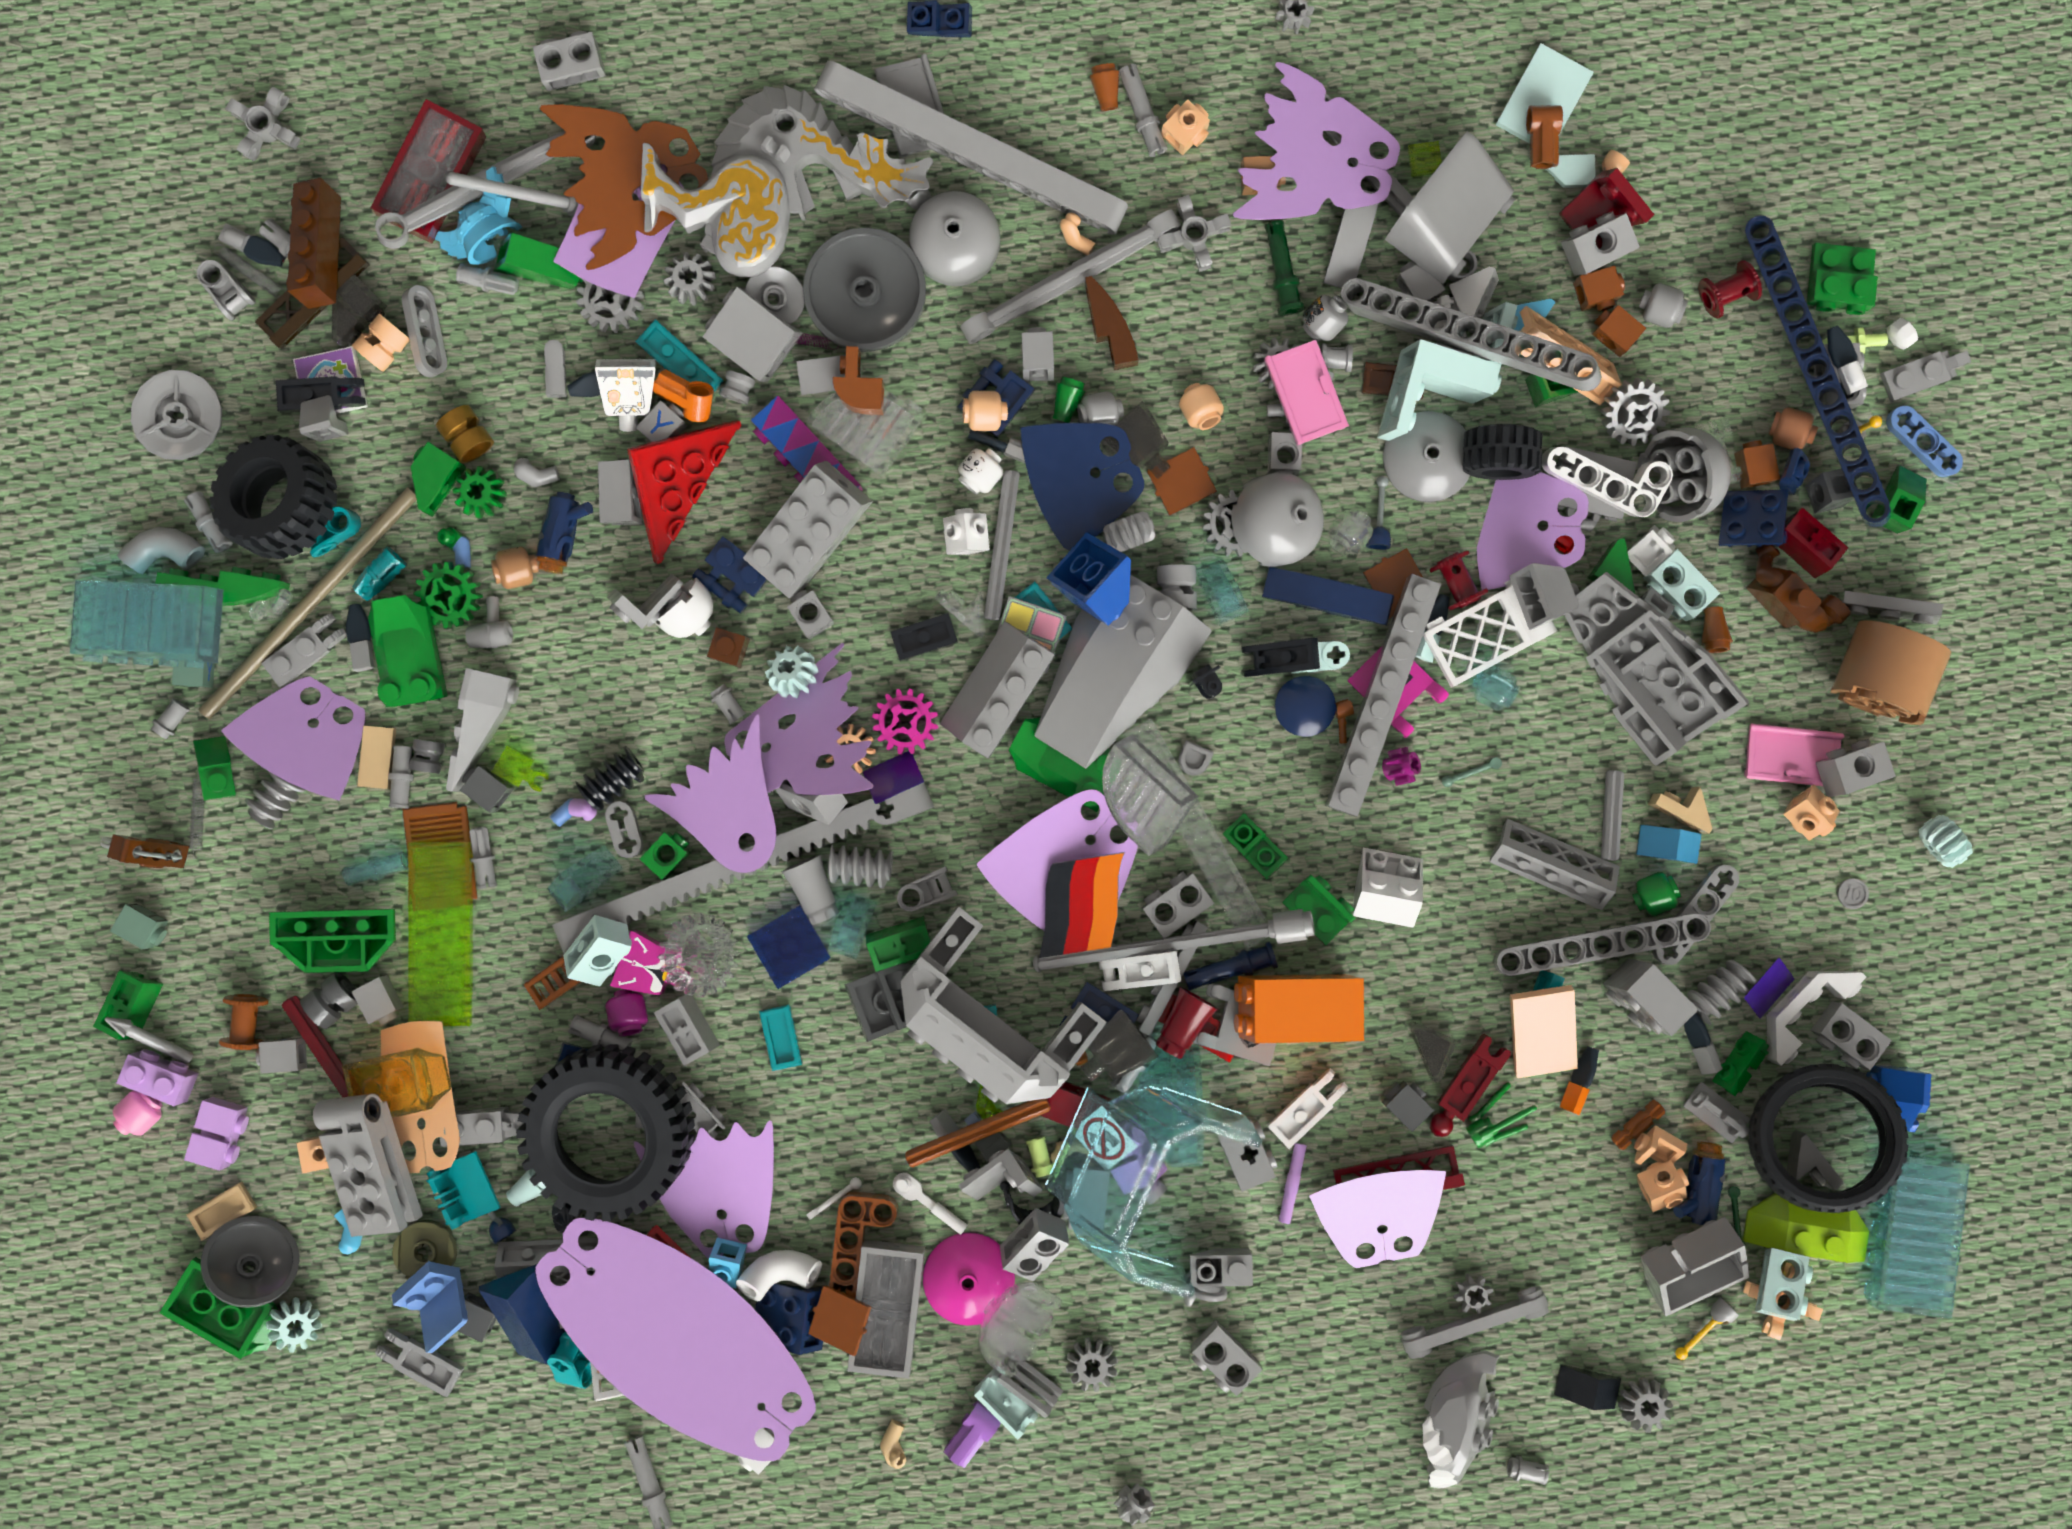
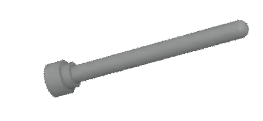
M450 172L446 176V181L450 185L560 207L569 216L573 217L579 205L574 197L455 172Z

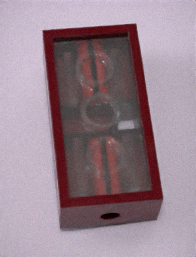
M425 99L370 207L371 210L378 217L389 212L403 215L454 186L446 181L447 174L455 172L467 175L486 139L483 129ZM447 215L409 233L432 244ZM389 222V223H391V224H393V225H395V226H397V227L403 229V227H402L399 223H397V222Z

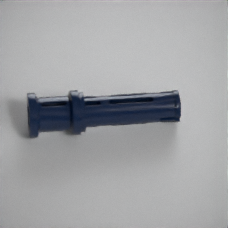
M1270 941L1265 942V946L1250 951L1240 950L1241 952H1238V956L1185 971L1184 977L1189 991L1241 974L1251 976L1255 971L1268 967L1278 968Z

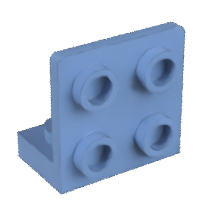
M428 1261L392 1294L394 1306L420 1311L426 1353H433L468 1321L459 1267Z

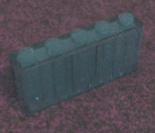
M75 580L70 654L83 655V661L103 663V657H108V663L128 664V659H133V664L153 666V660H159V666L178 667L179 661L184 662V667L204 669V663H218L224 589L198 585Z
M1907 1154L1906 1164H1903V1171L1893 1187L1889 1188V1192L1875 1202L1878 1207L1877 1219L1873 1220L1871 1226V1233L1875 1238L1874 1249L1870 1250L1868 1254V1266L1871 1268L1870 1281H1866L1864 1286V1295L1869 1305L1878 1310L1952 1319L1970 1164L1953 1159Z

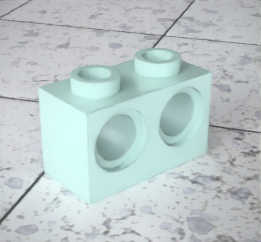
M1678 549L1674 550L1651 573L1643 577L1648 582L1646 585L1647 589L1652 587L1675 606L1671 614L1678 620L1682 618L1684 621L1694 619L1720 594ZM1665 569L1673 573L1674 580L1672 584L1666 583L1663 579V571ZM1686 591L1691 592L1695 597L1693 606H1689L1684 600Z
M1774 1248L1766 1249L1755 1312L1792 1321L1800 1320V1316L1806 1314L1808 1297L1804 1296L1805 1285L1810 1284L1813 1274V1266L1809 1265L1810 1257ZM1784 1261L1790 1262L1795 1268V1274L1792 1278L1785 1277L1781 1271V1265ZM1779 1292L1787 1294L1790 1299V1305L1786 1310L1781 1309L1776 1303V1296Z

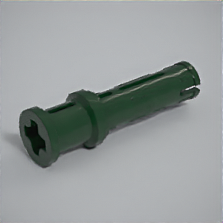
M1276 220L1271 222L1272 226L1270 223L1265 224L1276 277L1272 286L1278 295L1280 305L1277 310L1278 315L1288 316L1305 310V305L1300 300L1298 290L1300 280L1293 273L1284 221Z

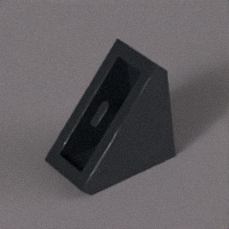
M1561 1364L1554 1395L1591 1410L1615 1409L1621 1378Z

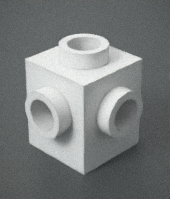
M972 508L955 510V515L943 518L946 553L948 555H970L990 550L986 514L973 513Z

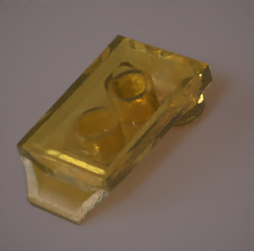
M420 1048L342 1065L349 1097L376 1094L382 1101H387L392 1118L432 1109L451 1090L445 1057Z

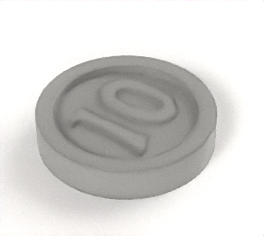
M1850 878L1844 880L1839 885L1837 897L1844 907L1858 909L1866 904L1869 898V890L1863 881Z

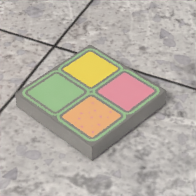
M1009 596L997 632L1006 621L1055 653L1067 615Z

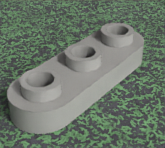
M415 285L403 293L402 306L415 366L422 375L431 378L446 370L447 357L435 299L426 287Z

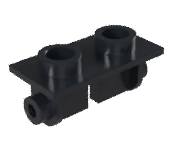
M1210 664L1204 666L1191 675L1193 681L1188 686L1191 687L1195 684L1204 698H1214L1222 691V683L1215 673L1221 667L1218 665L1212 669Z

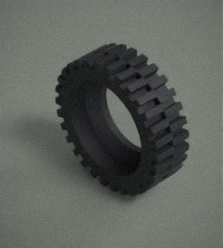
M602 1044L594 1045L588 1051H586V1048L576 1051L572 1056L568 1055L530 1089L532 1092L525 1097L522 1104L526 1108L518 1116V1121L523 1122V1124L516 1130V1138H526L517 1147L519 1155L528 1154L529 1156L522 1163L525 1171L533 1168L536 1172L529 1180L534 1186L540 1182L546 1186L540 1193L545 1199L552 1193L557 1196L558 1199L553 1205L560 1210L566 1203L572 1205L568 1214L575 1217L582 1210H586L585 1219L594 1221L602 1212V1222L611 1221L617 1214L619 1220L628 1218L633 1211L635 1215L643 1212L648 1205L651 1207L669 1189L685 1168L684 1164L688 1161L691 1151L688 1149L694 1143L695 1135L689 1134V1132L695 1127L694 1118L686 1119V1116L692 1111L690 1101L683 1104L680 1102L685 1096L686 1091L683 1086L674 1090L672 1084L677 1080V1077L671 1072L665 1078L660 1073L665 1067L662 1062L658 1061L651 1066L648 1064L651 1055L643 1052L635 1058L633 1056L636 1048L629 1046L619 1053L618 1044H610L604 1050L602 1049ZM592 1093L612 1095L627 1103L640 1118L645 1131V1151L640 1164L629 1175L614 1181L594 1177L579 1168L565 1152L558 1136V1121L565 1107L580 1096Z

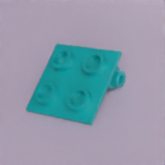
M476 1151L454 1160L450 1168L439 1171L432 1169L427 1172L429 1179L426 1181L430 1184L433 1194L438 1192L434 1199H441L442 1203L437 1206L438 1208H445L441 1212L446 1221L445 1224L449 1225L451 1230L463 1225L465 1222L501 1208Z

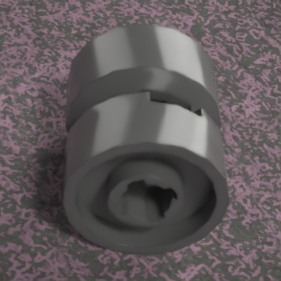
M334 972L321 982V989L314 988L300 999V1004L307 1016L322 1029H328L341 1018V1011L347 1013L358 1004L351 992L356 988L345 975L340 972Z

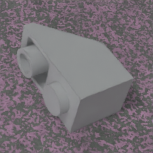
M1216 1248L1191 1254L1190 1286H1253V1263L1250 1249Z

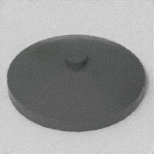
M854 228L834 235L817 249L805 272L803 294L812 322L828 340L845 349L846 346L859 347L860 352H872L898 343L912 331L924 309L926 282L917 256L905 242L895 235L880 229Z

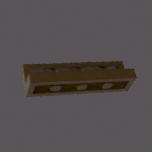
M343 237L339 239V250L344 247L353 258L343 268H338L336 297L370 265ZM286 291L255 323L270 337L269 339L278 348L284 349L328 305L308 309L303 305L299 310H291V297L293 295ZM286 303V310H278ZM273 314H286V323L276 332L265 323Z

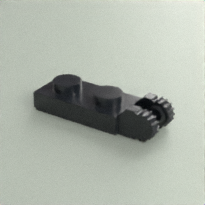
M331 376L277 380V411L280 413L300 412L302 402L327 395L331 396L334 409L365 406L366 401L363 397H341V388L358 389L364 387V379Z

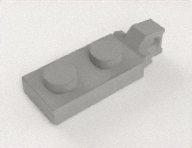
M1948 350L1939 351L1885 371L1880 376L1889 400L1893 402L1951 380V378L1957 376L1956 368L1972 361L1968 351L1951 357Z

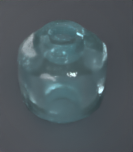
M1491 666L1485 672L1478 673L1472 683V687L1476 688L1475 700L1497 711L1502 710L1504 707L1510 708L1520 690V686L1517 685L1516 676L1497 666Z

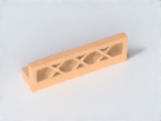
M1525 306L1520 311L1524 327L1520 332L1587 353L1595 358L1602 375L1600 384L1590 391L1575 389L1576 391L1600 406L1605 401V397H1610L1613 394V387L1619 388L1622 385L1614 363L1528 306ZM1524 349L1520 354L1528 357L1533 352V349ZM1554 358L1550 361L1548 367L1554 368L1559 366L1563 359ZM1583 368L1577 376L1587 377L1593 369Z

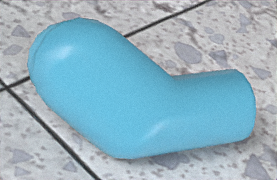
M341 1209L334 1215L344 1227L338 1247L343 1254H351L360 1247L362 1236L351 1237L343 1210Z

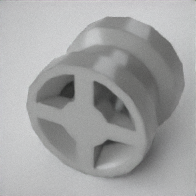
M726 371L725 378L727 381L725 386L720 389L719 395L748 405L750 400L748 393L754 387L756 381L746 375L734 371Z

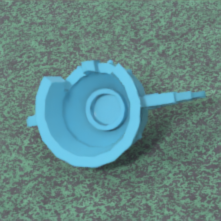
M491 167L486 171L488 180L504 183L502 174H497L496 167ZM484 192L479 202H471L458 211L459 218L455 230L449 232L438 231L435 240L440 242V248L447 251L448 255L456 256L457 259L467 258L470 264L480 265L490 262L497 257L494 245H487L486 242L497 234L499 236H507L508 230L506 227L508 226L516 231L521 229L522 226L508 217L511 198Z

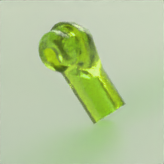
M980 1084L976 1110L981 1118L986 1119L1003 1112V1110L997 1109L992 1100L981 1092L984 1086Z

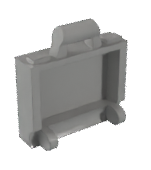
M1562 446L1631 481L1634 478L1638 462ZM1560 458L1558 459L1557 466H1565L1570 469L1573 465L1561 461ZM1585 466L1579 472V479L1584 484L1589 482L1592 473ZM1612 480L1608 483L1606 492L1611 498L1616 496L1619 486ZM1585 493L1589 502L1588 512L1593 514L1591 519L1585 518L1581 526H1578L1581 527V530L1591 532L1601 516H1604L1603 519L1617 522V519L1623 520L1624 512ZM1564 498L1558 503L1557 508L1563 509L1566 507V517L1574 515L1575 509L1577 510V503L1572 498Z

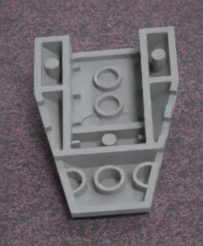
M1605 572L1576 595L1579 604L1578 608L1565 614L1578 643L1583 644L1588 654L1586 659L1590 667L1595 668L1602 682L1599 685L1604 695H1609L1615 704L1612 711L1616 719L1655 766L1679 751L1692 738L1719 720H1725L1749 703V700L1706 649L1608 572Z
M1130 575L1129 603L1123 609L1118 619L1112 621L1107 626L1083 609L1075 619L1034 736L1086 769L1116 741V738L1134 725L1136 720L1149 708L1151 709L1159 701L1160 697L1179 683L1212 630L1184 606Z

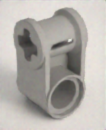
M205 260L198 266L196 272L199 282L213 298L218 309L230 321H233L235 314L247 305L253 306L256 303L248 290L224 265L215 260ZM220 270L219 280L211 283L212 274Z
M945 866L926 874L921 879L903 886L897 895L899 906L905 911L912 912L958 895L957 891L952 889L947 878V867ZM935 879L939 880L940 885L943 889L942 893L940 892ZM915 889L918 891L920 901L917 905L911 907L904 904L902 895L905 890Z

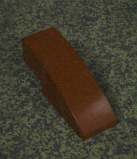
M1092 276L1085 277V289L1096 343L1108 341L1114 370L1138 366L1139 358L1134 340L1117 305Z

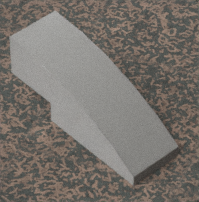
M1363 190V191L1366 192V193H1370V194L1374 193V192H1370V191ZM1379 203L1343 210L1326 270L1324 284L1342 288L1349 279L1357 278Z

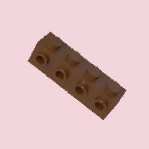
M320 177L294 183L293 197L291 198L292 218L289 226L291 236L286 285L287 291L308 309L336 303L341 196Z

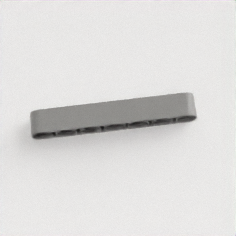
M1685 914L1517 945L1499 950L1494 957V966L1501 974L1515 976L1702 941L1709 936L1711 924L1704 915ZM1691 919L1697 920L1700 924V932L1696 936L1690 935L1687 931V924ZM1662 924L1670 931L1669 938L1664 942L1659 941L1656 937V930ZM1630 930L1635 931L1639 936V942L1633 948L1629 947L1625 942V935ZM1599 936L1605 937L1608 941L1607 950L1601 954L1594 948V941ZM1570 941L1575 943L1578 948L1577 955L1572 959L1566 958L1563 954L1564 945ZM1538 947L1543 948L1547 953V959L1541 965L1536 964L1532 959V953ZM1507 953H1512L1517 959V964L1512 970H1505L1501 964L1502 957Z

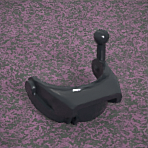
M1003 1181L1000 1184V1189L1004 1192L1006 1205L1010 1207L1013 1217L1020 1225L1033 1210L1018 1207L1011 1198L1009 1191L1010 1183ZM1055 1182L1056 1193L1053 1200L1046 1206L1039 1208V1210L1061 1219L1065 1209V1196L1062 1183Z

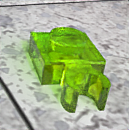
M510 745L505 747L491 771L517 787L520 786L522 780H525L537 792H541L543 788L535 784V777L542 776L547 780L550 777L543 770L530 768L535 759Z

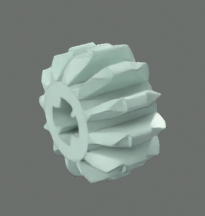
M786 645L784 653L775 651L776 658L775 660H767L770 669L765 671L766 677L769 679V686L785 698L790 694L798 699L801 690L809 693L807 686L808 684L817 683L813 675L819 672L818 667L814 663L815 658L799 646L793 650L791 646Z
M1938 815L1933 819L1931 818L1919 829L1920 840L1924 843L1930 854L1937 861H1940L1943 866L1953 868L1957 864L1960 865L1973 853L1972 844L1967 839L1968 837L1947 816Z
M293 1298L292 1306H288L287 1302L283 1300L280 1302L282 1311L276 1309L270 1311L273 1320L266 1322V1328L272 1330L268 1334V1338L270 1341L277 1340L276 1347L279 1350L287 1344L289 1352L292 1353L296 1349V1344H300L302 1349H306L308 1347L306 1339L315 1341L318 1336L314 1330L322 1327L321 1321L316 1320L320 1316L319 1310H311L312 1304L309 1300L305 1301L301 1306L299 1298ZM295 1320H298L300 1326L296 1329L293 1326V1330H289L288 1324L291 1321L295 1324Z

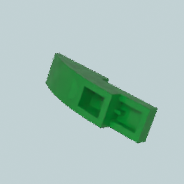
M232 567L231 572L220 570L219 577L200 573L199 579L188 577V571L170 568L169 574L157 572L155 582L157 585L185 590L184 602L206 606H235L259 602L277 596L289 590L290 583L281 581V575L262 572L261 577L251 576V570L239 567Z

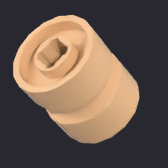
M379 313L368 325L370 332L368 334L362 333L352 344V347L384 372L394 360L393 353L401 352L410 340L408 336Z

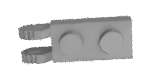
M332 613L322 617L312 627L309 626L261 663L280 688L288 685L331 652L330 649L347 636L346 631L341 628L334 631L324 641L320 637L319 633L335 622L336 618Z
M393 1328L387 1329L384 1334L385 1338L403 1348L399 1355L387 1346L378 1345L375 1355L392 1364L393 1368L442 1396L448 1397L465 1367L436 1351L426 1353L424 1344L413 1338L409 1339Z

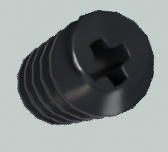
M627 746L623 747L626 757L623 758L617 753L613 754L616 764L613 765L607 760L603 761L606 771L602 772L597 767L593 768L596 778L592 779L587 774H584L583 777L586 785L582 786L575 781L584 799L598 811L604 809L603 800L608 804L614 802L613 793L619 797L623 796V786L629 790L633 789V779L639 783L644 781V769Z

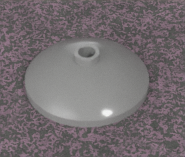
M1434 411L1416 413V421L1411 431L1408 430V433L1385 442L1383 465L1391 484L1404 496L1420 502L1441 501L1458 492L1470 477L1469 474L1463 472L1464 432H1466L1464 427L1458 421L1443 413ZM1429 448L1436 450V458L1428 456L1427 450Z

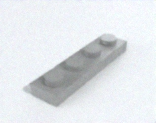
M1195 920L1193 925L1187 923L1181 936L1206 932L1208 927ZM1197 947L1180 949L1177 952L1181 977ZM1178 983L1153 986L1150 994L1154 995L1150 1006L1144 1004L1136 1019L1140 1023L1138 1026L1139 1031L1149 1036L1151 1035Z

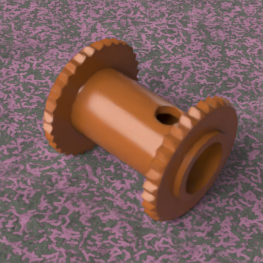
M253 994L225 996L223 1002L232 1005L229 1037L221 1038L219 1044L235 1050L258 1049L259 1042L263 1041L255 1039L258 1006L268 1005V999Z

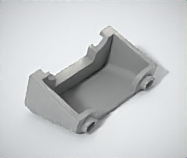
M1466 131L1406 207L1385 240L1443 284L1450 274L1456 278L1467 263L1463 260V257L1499 211L1503 214L1507 212L1516 200L1511 196L1515 190L1479 140Z

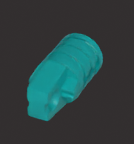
M386 546L377 555V558L373 559L371 564L363 570L352 587L359 596L369 601L395 579L396 575H399L401 570L405 569L407 563L393 549Z

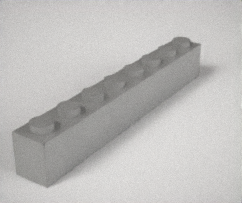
M1414 574L1407 577L1325 804L1326 807L1358 817L1441 586L1440 583Z

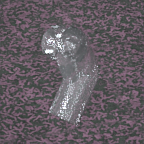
M280 589L273 599L254 602L249 607V615L256 621L277 619L283 614L293 599V595L289 590Z

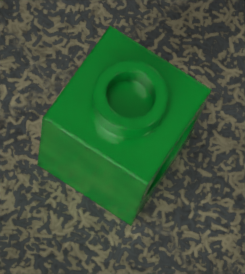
M664 832L644 853L640 860L661 880H666L692 852L686 848L689 842L678 832H675L673 835L670 832ZM665 845L672 846L675 851V857L671 862H666L661 857V850Z

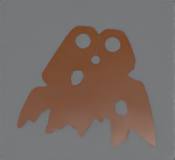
M564 104L541 105L540 107L544 114L566 131L564 135L550 142L551 148L546 152V156L580 157L584 161L579 166V170L585 174V177L563 193L565 196L574 197L577 203L584 206L577 216L578 225L574 228V235L580 236L587 232L606 228L602 240L591 248V252L594 253L595 257L586 265L587 270L607 265L632 251L637 243L636 231L647 236H654L676 220L673 215L660 211L655 227L650 232L644 231L645 203L644 201L633 200L632 197L633 192L641 186L643 143H648L652 146L660 159V164H664L667 167L665 174L676 184L679 185V179L684 174H692L698 179L699 185L697 188H700L709 180L706 170L695 163L700 156V152L685 128L659 121L644 123L638 131H635L629 124L626 116L617 112ZM590 135L600 136L605 140V144L601 150H590L586 146L585 137ZM676 138L685 140L689 146L687 154L684 156L673 155L669 150L670 142Z

